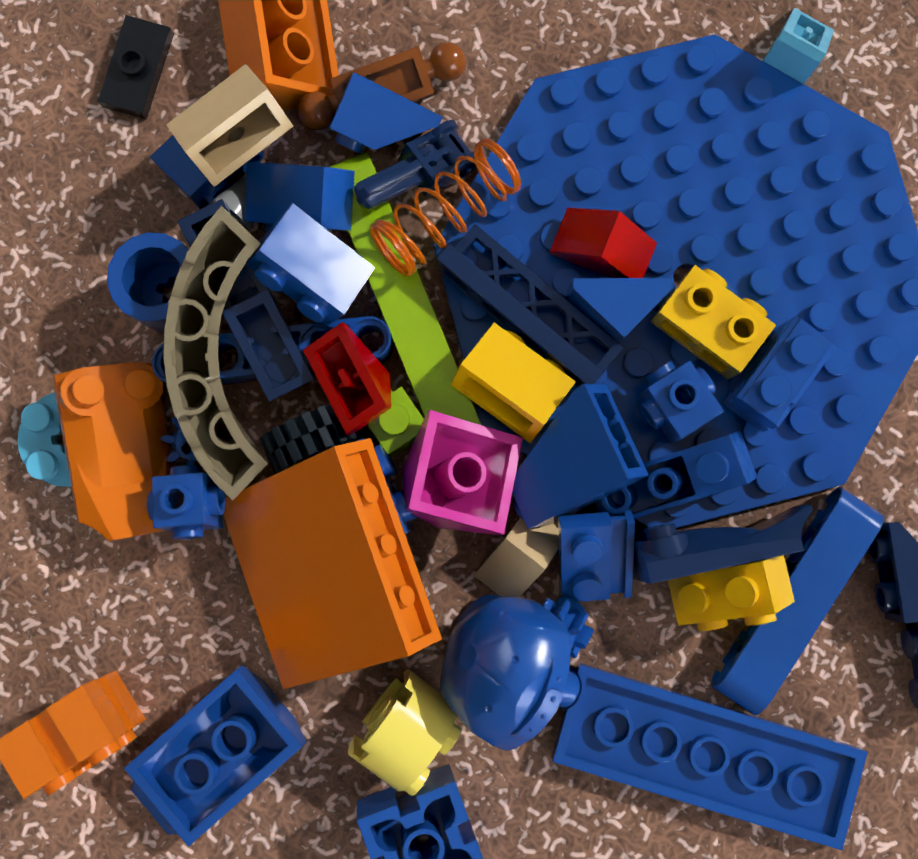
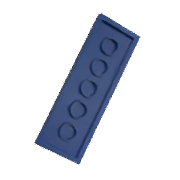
M578 662L576 672L580 676L582 683L581 694L573 707L564 709L551 755L552 762L843 850L867 751L860 747Z

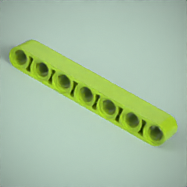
M368 152L329 166L331 168L354 170V187L358 182L376 174ZM353 189L351 230H348L356 252L375 267L368 280L386 324L389 327L394 344L424 417L429 410H433L481 425L471 399L451 386L458 367L417 269L416 273L410 277L401 275L385 259L372 239L370 225L374 224L376 220L388 221L396 226L394 213L389 201L373 209H367L358 204L356 201L357 196ZM380 232L382 238L384 239L390 250L393 252V254L405 265L403 259L401 258L397 250L394 248V246Z

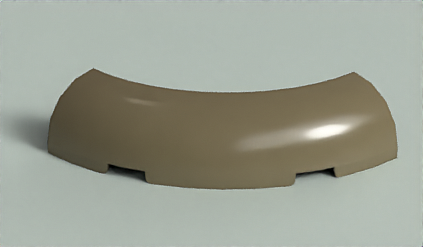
M221 206L196 237L176 276L168 303L164 328V366L173 412L185 439L190 445L195 458L213 482L229 498L234 500L262 471L268 462L264 452L249 438L238 423L225 397L219 371L218 334L222 312L233 284L247 260L261 244Z

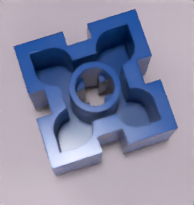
M450 764L430 771L422 788L413 796L405 794L398 797L396 790L389 787L357 800V823L370 859H484ZM428 834L429 840L420 843L416 836Z

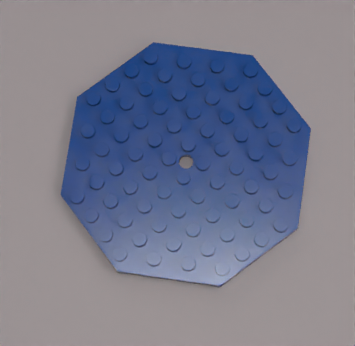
M716 34L535 78L496 142L514 162L521 178V188L514 195L507 194V201L502 202L491 194L478 172L470 187L484 203L487 216H479L463 197L456 211L464 220L467 232L476 224L570 302L568 300V288L573 278L609 277L549 254L567 208L621 211L657 242L643 278H673L675 270L680 267L691 270L694 265L702 270L704 268L713 270L725 279L727 289L741 299L749 298L760 304L767 312L766 318L776 324L743 371L727 380L650 322L676 288L674 283V288L619 343L624 347L623 350L607 367L595 384H607L643 463L741 431L757 475L755 480L746 485L642 516L635 520L646 527L675 524V528L845 485L918 354V229L888 131ZM491 151L487 157L490 167L505 184L514 188L506 167ZM487 178L488 182H489L490 185L493 187V189H494L501 197H503L501 191H500L499 189H497V188L489 181V179ZM467 191L469 198L472 200L475 206L482 212L477 201ZM452 215L455 221L460 225L457 218L454 215ZM450 220L441 233L447 246L451 244L453 247L466 235V233L458 231ZM475 241L464 256L482 271L493 270L491 253ZM435 243L434 250L436 253V257H438L444 249L440 248ZM498 260L499 270L509 269ZM441 274L464 361L494 322L504 330L508 329ZM520 277L499 278L500 286L519 302H529L528 284ZM535 291L536 301L546 300ZM556 307L537 309V317L556 333H566L565 315ZM796 316L833 341L837 347L797 403L789 406L791 411L779 428L761 432L727 408L723 402L777 328ZM572 322L573 332L583 331L574 322ZM593 338L574 340L575 349L594 365H597L608 352ZM671 361L677 369L691 361L695 368L701 367L712 379L716 388V392L713 395L724 412L685 438L671 443L661 428L655 430L644 417L640 409V405L644 402L639 393L651 386L645 377ZM575 385L572 386L532 442L529 443L523 438L520 450L525 456L529 455L577 388ZM675 394L677 401L680 403L679 397ZM474 402L481 425L521 437Z

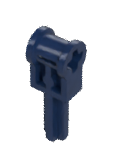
M454 120L445 121L431 132L406 143L398 158V163L358 182L354 187L358 204L361 207L373 209L417 186L435 191L434 183L437 173L450 172L455 175V161L459 156L474 158V152H471L457 133L459 127ZM462 160L458 165L460 178L463 179L477 168L476 164L468 160ZM442 176L438 180L439 190L448 185L456 184L457 181L448 176ZM422 192L425 195V197L430 195L427 192Z

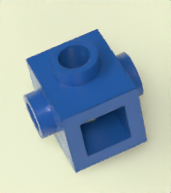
M671 361L645 377L651 386L639 393L644 402L640 405L644 417L655 430L661 428L671 443L685 438L724 412L713 395L716 392V388L712 379L701 367L695 368L691 361L677 369ZM675 394L679 397L680 403L677 401Z
M176 466L170 468V475L152 477V491L147 496V511L150 519L153 521V528L172 532V539L176 540L203 538V530L223 529L222 515L225 512L226 506L225 493L213 482L209 475L201 472V467Z

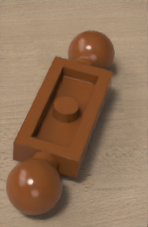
M443 42L433 48L428 59L423 60L420 48L417 46L333 77L329 81L334 94L327 96L325 93L313 91L301 97L297 106L299 120L305 127L311 130H322L328 127L353 72L411 101L435 93L430 81L431 78L436 77L442 81H453L462 75L466 67L465 54L457 44Z

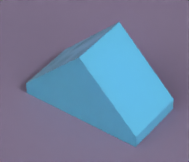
M794 8L763 61L804 84L825 57L834 29Z

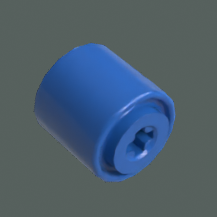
M147 232L130 238L116 250L108 265L107 285L112 300L125 314L145 326L164 334L169 299L162 292L165 287L172 288L174 286L176 276L189 249L181 241L164 233Z

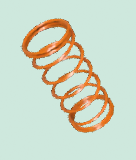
M482 138L475 145L474 158L459 156L456 159L455 175L450 172H439L435 175V191L420 187L415 191L414 203L416 208L399 203L394 207L396 226L384 220H376L374 224L370 225V234L377 248L401 275L410 277L416 273V264L413 257L421 265H426V259L416 244L403 232L398 218V210L400 208H406L416 214L432 240L442 249L447 247L446 241L439 230L422 214L418 201V195L421 192H427L436 197L444 213L455 228L461 233L467 232L466 224L460 214L440 194L438 185L440 177L448 176L457 181L459 189L470 207L479 216H487L486 207L480 197L459 176L458 165L462 160H468L476 164L480 177L496 199L505 202L507 201V194L514 195L520 190L521 178L512 159L500 145L492 140ZM483 146L490 149L504 164L511 176L514 188L505 184L490 167L484 155ZM487 178L489 179V181H490L497 189H499V190L501 191L503 197H501V196L493 189V187H492V186L490 185V183L488 182ZM466 190H467V191L473 196V198L477 201V203L479 204V206H480L482 212L475 206V204H474V203L472 202V200L469 198V196H468ZM449 210H450V211L453 213V215L457 218V220L459 221L460 225L455 221V219L453 218V216L450 214ZM380 232L394 246V248L397 250V252L403 259L405 265L393 254V252L390 250V248L387 246L386 242L382 238Z

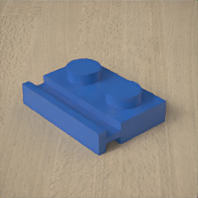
M625 510L624 516L610 517L609 512L558 516L560 597L570 598L577 602L610 599V594L623 593L625 598L632 597L635 521L632 511Z

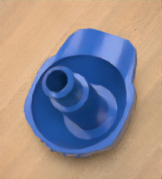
M483 595L473 601L463 612L449 635L441 670V694L452 712L473 734L504 751L516 749L534 738L548 724L558 710V707L562 710L569 709L579 700L582 689L581 679L576 671L569 670L571 655L570 632L564 623L538 602L519 597Z

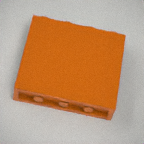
M371 438L334 446L243 489L234 500L229 497L225 498L226 506L223 516L283 689L408 657L442 640Z

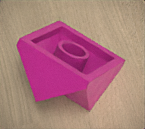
M429 410L402 467L404 498L406 501L405 510L437 528L504 535L523 437Z

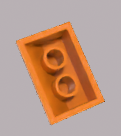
M218 0L229 76L246 64L268 88L283 111L297 109L299 100L307 93L319 91L327 96L334 94L329 79L339 76L327 0Z

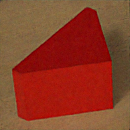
M567 208L549 254L609 278H643L657 242L621 211Z
M341 322L303 349L347 435L354 434L391 408L390 373L347 324Z

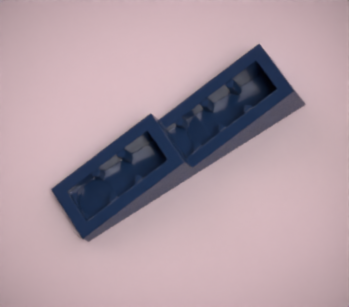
M223 199L177 221L190 247L204 225L221 206L232 215L227 203ZM245 264L233 284L222 313L270 402L314 380V377L270 289L264 286L255 277V271Z

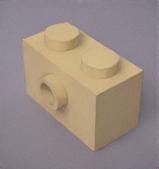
M246 64L166 124L186 154L214 187L293 127L268 88Z

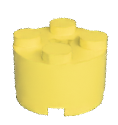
M407 669L403 672L404 683L395 678L367 713L362 722L367 725L368 731L363 740L354 735L348 748V755L396 791L401 792L404 790L413 796L422 788L429 776L430 770L427 767L438 752L445 755L452 749L461 734V728L455 724L457 717L449 708L443 695L411 670Z

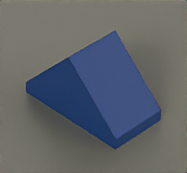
M573 278L568 288V300L616 342L620 343L674 288V278Z

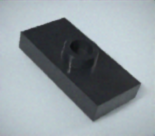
M125 15L98 98V102L103 108L147 120L174 36L170 27Z

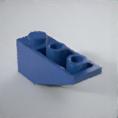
M738 431L643 463L649 476L595 502L599 513L609 512L610 517L624 516L625 510H631L634 519L746 485L755 480L757 475L742 433Z

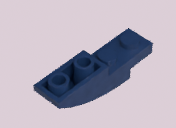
M883 522L880 531L868 548L870 559L877 563L880 583L875 585L874 595L879 610L885 613V619L906 624V629L901 633V644L905 655L912 662L914 679L909 681V694L913 705L918 709V542L899 522Z

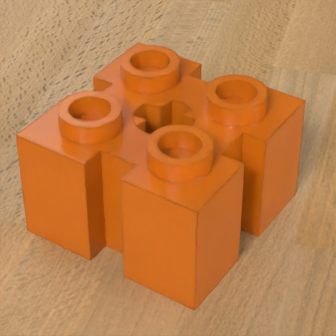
M115 670L98 680L95 679L81 685L47 707L46 710L34 718L27 720L1 737L0 761L23 800L43 788L48 797L136 739L137 736L133 728L144 722L146 718Z

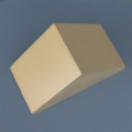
M519 516L474 576L499 596L520 597L544 572L559 549L558 521L549 525L528 529L525 521Z

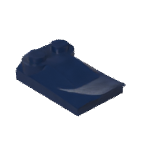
M811 505L793 506L749 528L710 527L676 531L675 524H661L635 530L637 539L634 540L633 579L652 584L804 551L801 539L802 529L813 508Z

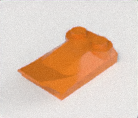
M128 362L82 367L55 374L52 380L77 523L92 527L107 541L165 531L153 528V521L150 519L147 511V496L152 491V477L170 475V468L173 467V462H168L165 459L171 452L170 445L160 440V436L168 435L161 399L163 381L154 373L152 363Z

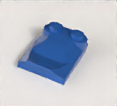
M242 665L131 761L124 770L133 780L131 791L167 835H179L189 847L301 749L307 741L295 717L259 676Z

